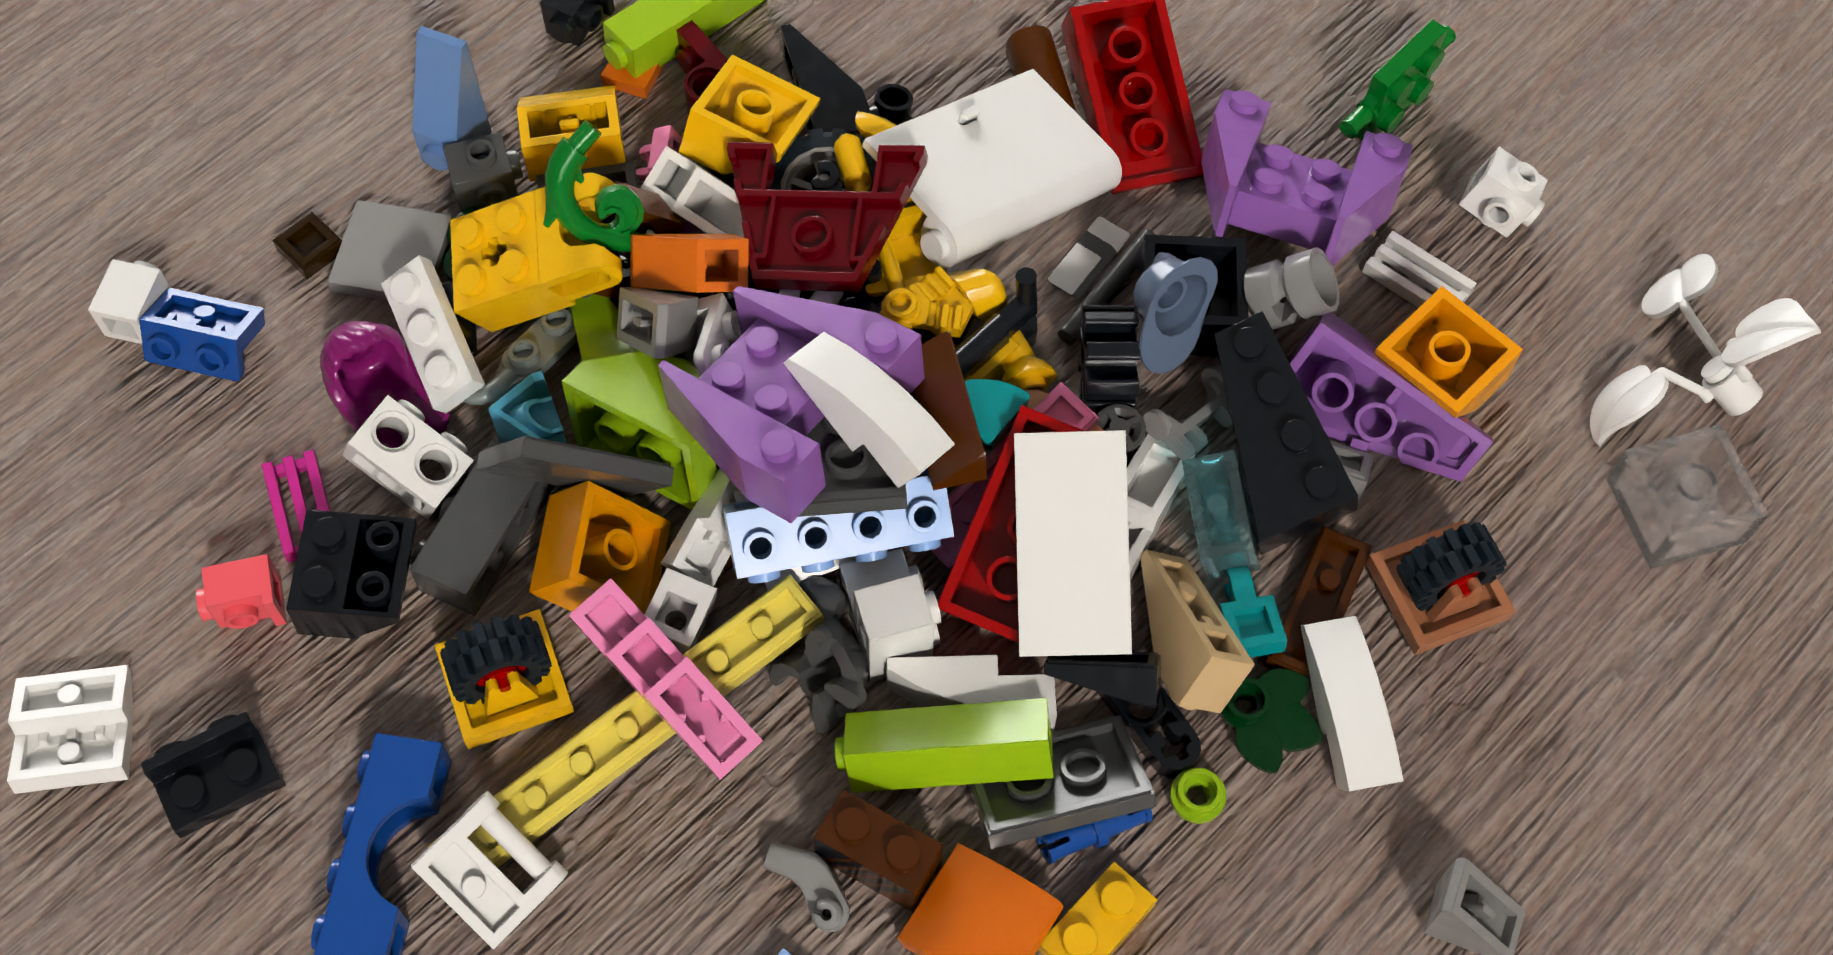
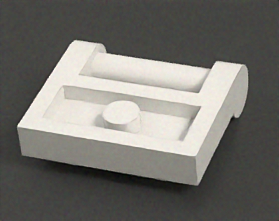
M486 791L411 864V868L494 950L563 881L568 871L557 860L550 862L497 809L500 802L489 791ZM480 825L534 879L523 892L468 838Z

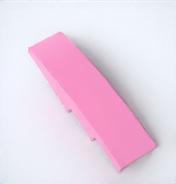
M611 578L569 614V618L719 780L763 742L758 734L687 656L684 657L656 624L640 611Z

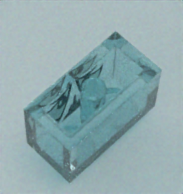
M1235 450L1182 460L1199 558L1208 580L1226 577V569L1248 566L1250 572L1261 570L1243 473Z

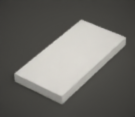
M1126 430L1014 433L1019 657L1132 654Z

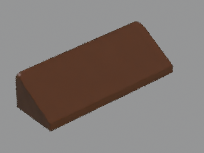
M945 331L922 344L925 379L910 394L955 443L954 446L927 468L933 491L987 479L985 451L950 331Z

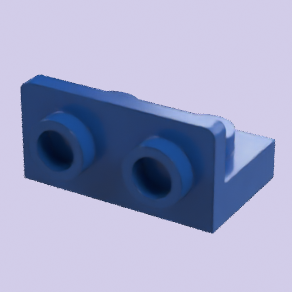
M168 288L139 318L143 354L147 362L232 381H239L244 375L242 352L265 326L264 308Z

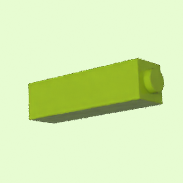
M638 0L603 22L605 39L603 52L612 67L616 70L624 67L636 79L659 63V67L676 57V53L679 51L677 29L693 21L708 37L765 0Z
M1047 698L846 713L844 736L835 738L838 771H847L852 793L1054 778L1052 731Z

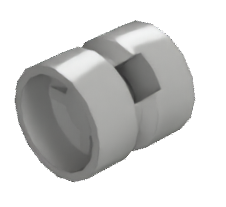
M1318 247L1292 254L1286 257L1284 263L1276 259L1251 267L1246 270L1244 275L1245 297L1251 315L1263 311L1272 330L1297 322L1299 316L1307 320L1334 312L1338 308L1339 288L1337 278L1329 258Z

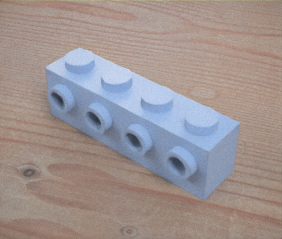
M926 469L906 483L907 509L797 517L792 524L750 500L722 505L737 579L747 577L749 583H763L780 578V570L800 566L802 572L814 573L833 568L835 566L834 560L855 556L856 562H871L886 558L888 556V549L908 546L910 552L936 549L941 546L940 539L955 537L947 488L933 491Z

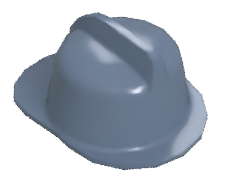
M1159 252L1152 265L1142 273L1137 281L1133 292V301L1135 308L1144 320L1139 343L1141 362L1149 371L1159 374L1172 371L1182 364L1194 349L1201 333L1208 305L1218 282L1217 268L1211 260L1198 257L1184 261L1169 253Z

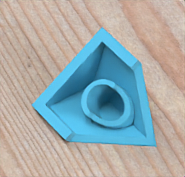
M542 370L530 374L488 408L497 436L502 443L523 436H530L567 444L563 426L560 423L553 399L549 395Z

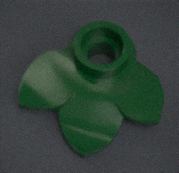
M1280 668L1268 671L1257 680L1246 677L1223 711L1219 713L1223 721L1235 729V745L1238 752L1255 768L1263 772L1275 774L1281 766L1283 751H1303L1318 745L1323 740L1324 735L1318 723L1300 704V701L1305 697L1311 683L1309 678L1298 672ZM1241 699L1247 700L1253 705L1254 711L1243 713L1237 709L1235 702Z

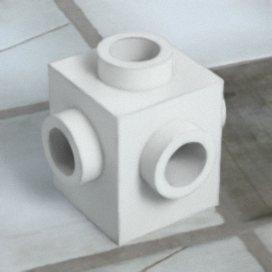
M1498 147L1471 177L1459 205L1476 216L1481 223L1495 229L1507 238L1521 223L1528 227L1540 214L1545 205V202L1540 198L1548 179L1540 175L1530 164L1521 162L1501 147Z

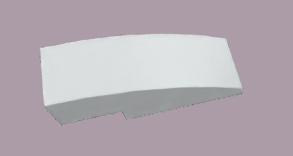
M666 146L642 184L641 189L659 194L671 208L670 210L707 234H734L744 237L741 223L743 221L735 189L687 157Z
M826 332L821 333L784 362L787 369L853 452L864 444L897 488L920 475L955 445L934 418L902 386L863 355Z
M1147 434L1127 467L1130 581L1141 563L1140 557L1150 547L1196 455L1194 454L1186 461L1181 460L1162 440L1154 439L1149 434Z
M1350 616L1300 625L1319 727L1323 734H1327L1337 789L1350 792L1403 782L1388 710L1357 617Z
M997 655L886 658L887 689L917 706L932 707L1047 698L1051 731H1054L1057 718L1054 677L1044 674L998 675Z

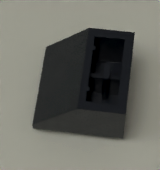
M307 509L286 607L297 633L301 635L353 639L399 623L417 527L416 518Z

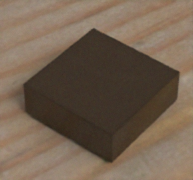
M311 211L272 241L276 250L308 280L336 258L342 239Z

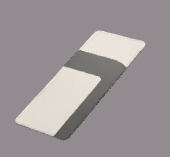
M1101 216L1097 217L1048 277V281L1073 297L1080 299L1130 238V233Z

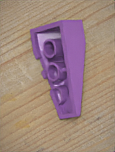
M1333 313L1318 316L1288 357V361L1328 438L1350 444L1351 448L1363 452L1370 450L1399 459L1402 464L1461 482L1494 442L1493 438L1466 416L1454 418L1374 353L1378 346Z

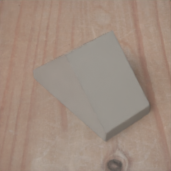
M620 287L617 339L653 358H668L695 349L698 297L632 287Z
M1456 858L1438 880L1423 933L1480 955H1514L1526 910L1467 858Z

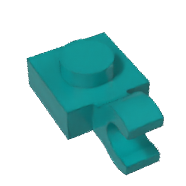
M1248 566L1226 569L1229 583L1224 584V592L1227 602L1220 603L1219 609L1250 658L1285 652L1287 637L1273 595L1256 596Z

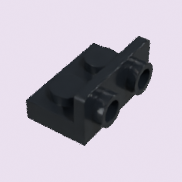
M247 712L221 717L212 722L206 731L186 741H174L160 747L153 757L140 764L144 775L153 783L171 827L179 838L286 786L260 728Z

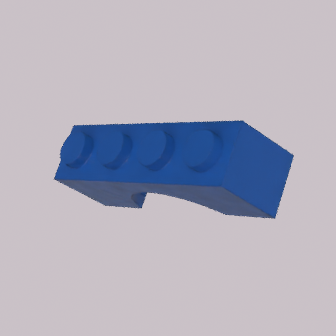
M375 733L371 751L365 750L363 752L357 774L358 783L361 784L356 804L348 806L343 819L342 833L346 841L341 859L336 858L333 860L328 873L327 891L331 895L325 915L320 914L317 917L312 930L311 947L315 950L314 955H402L410 923L398 907L383 898L378 879L379 865L385 848L401 829L421 818L439 814L452 760L441 742Z

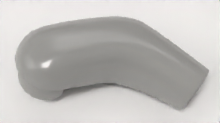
M773 841L765 858L764 869L782 875L799 886L805 897L812 920L819 929L824 932H837L841 930L849 919L850 906L829 862L815 852Z

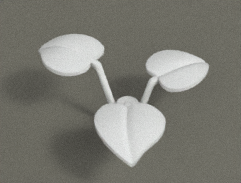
M1698 254L1684 263L1681 269H1675L1660 278L1645 294L1641 307L1648 318L1653 319L1662 318L1680 307L1681 312L1713 358L1701 370L1703 386L1665 367H1660L1653 372L1645 365L1632 368L1611 381L1598 395L1590 415L1592 438L1601 447L1602 443L1611 434L1652 410L1665 396L1669 385L1668 381L1697 394L1704 403H1708L1714 398L1730 416L1741 415L1753 408L1763 394L1762 388L1753 379V375L1745 365L1809 337L1821 334L1820 328L1797 301L1790 298L1777 299L1763 305L1745 317L1736 328V337L1727 341L1726 348L1721 353L1689 303L1690 300L1703 295L1713 287L1719 272L1716 261L1710 255Z

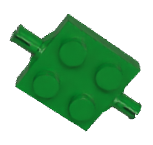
M1434 19L1430 20L1372 76L1364 99L1356 105V109L1345 120L1341 121L1339 125L1341 132L1348 138L1353 139L1357 136L1362 141L1366 131L1375 134L1382 132L1390 134L1402 120L1405 109L1412 103L1416 106L1420 105L1432 90L1434 82L1430 80L1431 75L1442 62L1445 56L1444 50L1456 39L1453 29L1447 25L1439 24Z

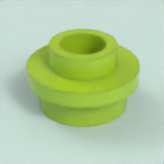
M1195 767L1182 771L1176 776L1170 789V802L1174 811L1182 819L1191 823L1203 824L1216 819L1226 804L1227 793L1224 783L1214 772L1205 768ZM1191 790H1200L1206 795L1207 802L1202 805H1196L1189 800L1187 793Z

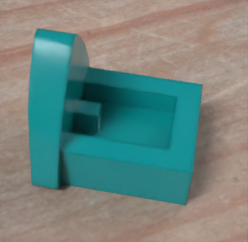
M967 380L965 385L982 444L993 451L1011 431L1021 405L1028 406L1030 395L1019 387L998 380Z

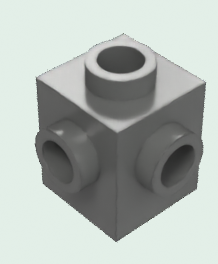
M501 132L477 135L468 140L443 146L452 185L461 211L471 206H475L478 209L485 208L518 196L514 180L524 178L516 149L506 151Z

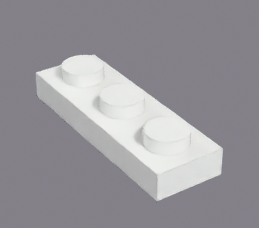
M418 255L382 282L381 285L433 409L448 413L485 386V383L432 260Z

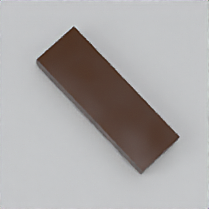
M1322 526L1282 622L1287 637L1286 650L1281 653L1269 654L1264 665L1265 667L1270 669H1289L1310 679L1300 625L1344 618L1372 545Z

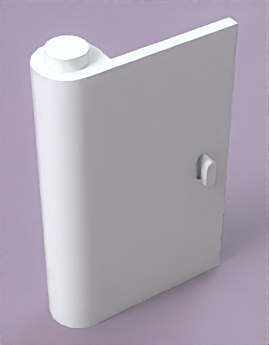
M1034 69L864 139L862 147L875 161L877 160L879 145H925L928 155L927 165L910 198L927 216L920 234L922 252L937 267L940 265L944 269L963 262L1116 188L1122 177V167L1115 152Z

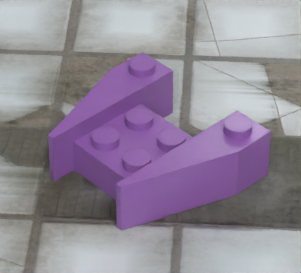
M1224 89L1214 112L1201 159L1215 236L1222 238L1227 225L1230 224L1308 249L1318 247L1327 255L1333 266L1389 219L1413 148L1412 144L1403 142L1397 136L1389 133L1375 134L1366 131L1353 171L1348 170L1328 159L1315 160L1295 154L1290 149L1281 145H1265L1260 143L1271 102L1261 100L1258 96L1248 91L1234 92Z
M738 286L733 290L741 336L699 378L664 360L658 365L668 409L748 500L792 524L826 487L820 445L806 437L825 416L787 369L784 362L821 333L826 332L877 365L911 394L925 379L921 334L876 312Z

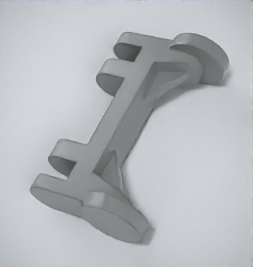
M1210 365L1202 371L1201 381L1207 392L1206 405L1188 419H1174L1159 409H1151L1143 416L1146 432L1154 439L1162 440L1181 460L1186 461L1190 459L1195 452L1200 451L1207 445V437L1199 427L1212 416L1223 427L1228 428L1233 425L1221 369L1217 365Z

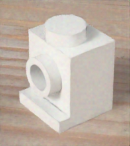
M666 568L645 616L649 617L675 647L684 654L696 645L706 621L716 604L717 588ZM677 616L685 621L686 626L679 631L666 625V621L671 617Z

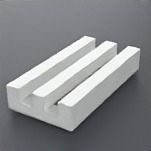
M1395 231L1388 235L1386 242L1378 247L1375 255L1369 258L1363 269L1364 274L1418 308L1432 296L1424 290L1425 288L1435 293L1443 286L1462 302H1465L1477 284ZM1385 261L1389 265L1393 266L1400 272L1407 275L1409 278L1406 279L1405 277L1401 276L1394 270L1384 265L1383 262Z

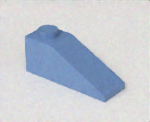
M421 26L416 33L412 132L421 159L432 168L445 171L448 169L443 150L444 145L468 140L477 135H489L492 131L467 41Z

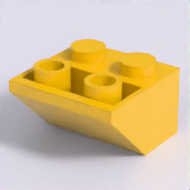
M615 85L519 98L517 115L520 142L530 182L537 181L536 175L545 174L548 160L555 147L563 137L569 139L584 120L595 126L601 132V136L586 152L588 159L581 166V169L626 163Z

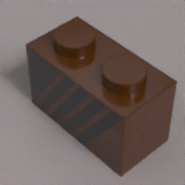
M842 789L813 837L815 853L823 856L831 867L913 913L942 865L943 844Z

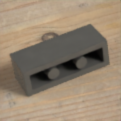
M492 438L486 448L501 444L502 442ZM479 453L472 458L474 461L466 470L465 481L456 496L448 497L442 505L438 516V524L428 540L423 539L416 546L410 561L411 567L409 568L419 591L474 616L480 610L555 486L477 471Z

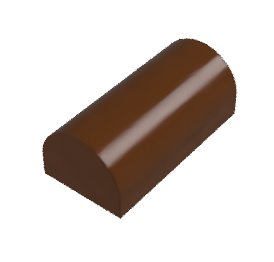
M1032 25L1014 32L1006 43V55L1013 77L1034 69L1076 112L1051 31L1044 26Z

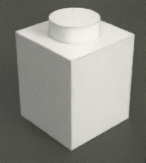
M112 259L88 311L104 336L142 344L139 318L170 286L162 271L148 262L135 261L134 263Z

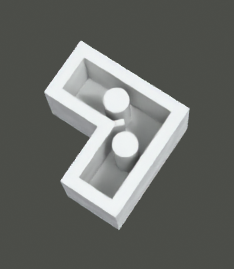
M902 548L888 552L886 558L877 561H852L840 565V585L847 594L848 613L857 642L867 659L870 682L887 678L886 658L933 656V646L940 644L937 624L941 623V614L938 602L933 591L924 592L917 565L908 567Z

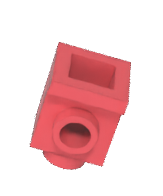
M268 554L201 568L203 588L196 590V603L199 615L203 621L214 619L220 628L229 627L233 629L248 628L255 625L259 620L271 618L276 626L287 624L281 575Z

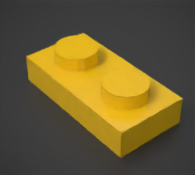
M1113 862L1052 928L1038 951L1042 955H1111L1155 907L1158 899L1117 863Z

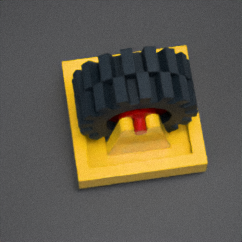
M540 609L520 616L510 615L505 621H502L501 616L491 618V623L483 625L482 621L472 624L473 630L466 631L462 629L456 633V638L434 645L463 740L468 750L575 712Z

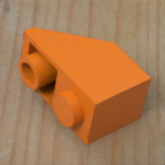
M630 234V287L696 293L733 292L738 286L748 288L749 239L734 234Z

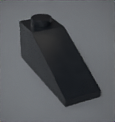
M791 24L781 26L783 57L792 84L821 98L818 107L806 122L808 132L818 128H822L823 132H832L833 128H840L846 130L849 134L855 135L857 133L860 135L855 123L857 111L880 116L877 106H868L862 87Z

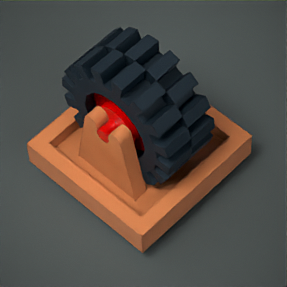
M1462 520L1370 554L1366 562L1371 575L1414 655L1510 620L1516 611L1496 576L1503 573L1507 563L1485 524L1481 525L1480 522H1474L1470 526L1469 523Z

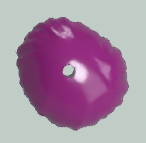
M368 321L347 322L331 331L324 342L320 355L322 379L328 396L355 434L387 395L397 402L403 399L417 407L425 416L424 423L440 435L447 430V425L450 421V411L443 413L433 409L405 340L400 333L385 324ZM385 427L376 431L377 439L382 445L388 448H397L403 445L402 437L396 430Z

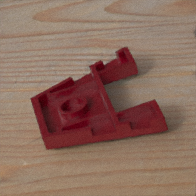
M728 142L727 151L732 164L733 182L743 221L741 222L744 238L749 239V265L756 288L860 292L927 165L928 155L925 145H879L872 191L858 192L771 190L777 159V151L774 144L764 142Z

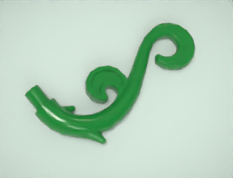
M584 120L569 139L566 137L561 139L548 160L545 171L546 212L543 225L549 228L557 219L563 228L585 243H595L614 252H630V234H644L635 232L643 221L644 208L634 191L628 186L614 184L604 187L596 196L595 212L600 219H604L609 214L616 213L615 219L607 224L592 220L577 203L574 194L575 180L580 184L584 182L581 166L588 159L586 152L601 136V132L595 126ZM665 290L668 293L683 294L697 297L703 294L696 292Z

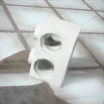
M387 395L347 443L342 456L428 520L474 460L466 454L468 449L458 438L447 432H442L440 435L424 423L425 416L413 404L403 399L397 402ZM385 427L396 430L402 437L403 445L397 448H388L382 445L377 439L376 431ZM423 460H435L440 463L445 470V479L433 481L426 478L420 470V462Z

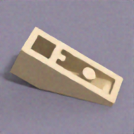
M1145 550L1140 559L1153 653L1161 655V678L1168 688V694L1178 706L1186 710L1198 709L1221 713L1255 664L1186 558Z

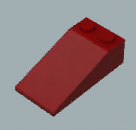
M1107 0L1070 7L1061 25L1073 78L1089 126L1115 152L1122 167L1121 181L1116 188L1111 190L1112 195L1203 177L1202 152L1165 0Z

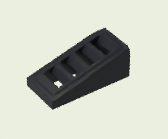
M1132 652L1130 655L1048 656L1044 663V675L1147 708L1157 709L1161 688V655L1151 652Z

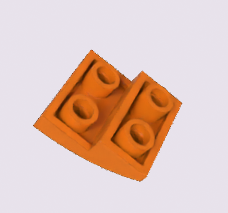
M958 843L897 939L905 949L917 955H1035L1064 906L1059 900L1027 879L992 859Z

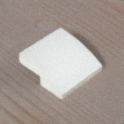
M128 665L16 678L8 724L15 734L7 782L14 794L129 779L132 749L133 697L131 670Z

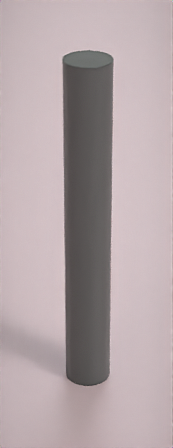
M1143 228L1063 324L1057 332L1063 342L1073 345L1080 337L1079 323L1082 320L1083 305H1106L1139 265L1144 235H1156L1153 231L1147 228Z

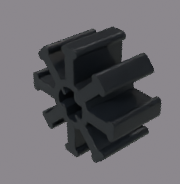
M1134 305L1082 306V320L1079 323L1081 354H1078V372H1081L1079 396L1080 400L1090 409H1104L1114 404L1128 405L1134 409L1136 407L1135 395H1138L1139 392L1137 360H1140V342H1137L1139 318L1138 312H1135Z

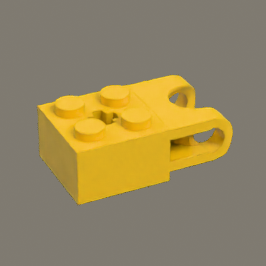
M584 173L583 183L580 184L575 180L574 194L577 203L588 217L596 222H601L604 219H600L595 212L596 196L604 187L614 185L615 183L596 173ZM545 187L450 220L454 313L490 332H495L576 305L575 299L619 284L623 278L622 258L617 257L603 246L595 243L588 244L577 239L563 228L557 219L549 228L545 227L543 223L546 212Z

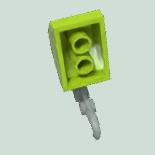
M590 294L575 299L576 305L541 316L505 350L495 377L463 401L469 405L480 406L496 402L530 374L541 370L545 374L578 341L582 361L562 380L577 446L670 464V467H674L672 486L654 491L691 510L717 473L714 460L668 409L658 365L664 360L699 378L700 373L697 368L684 358H675L673 356L653 358L618 340V309L608 297Z

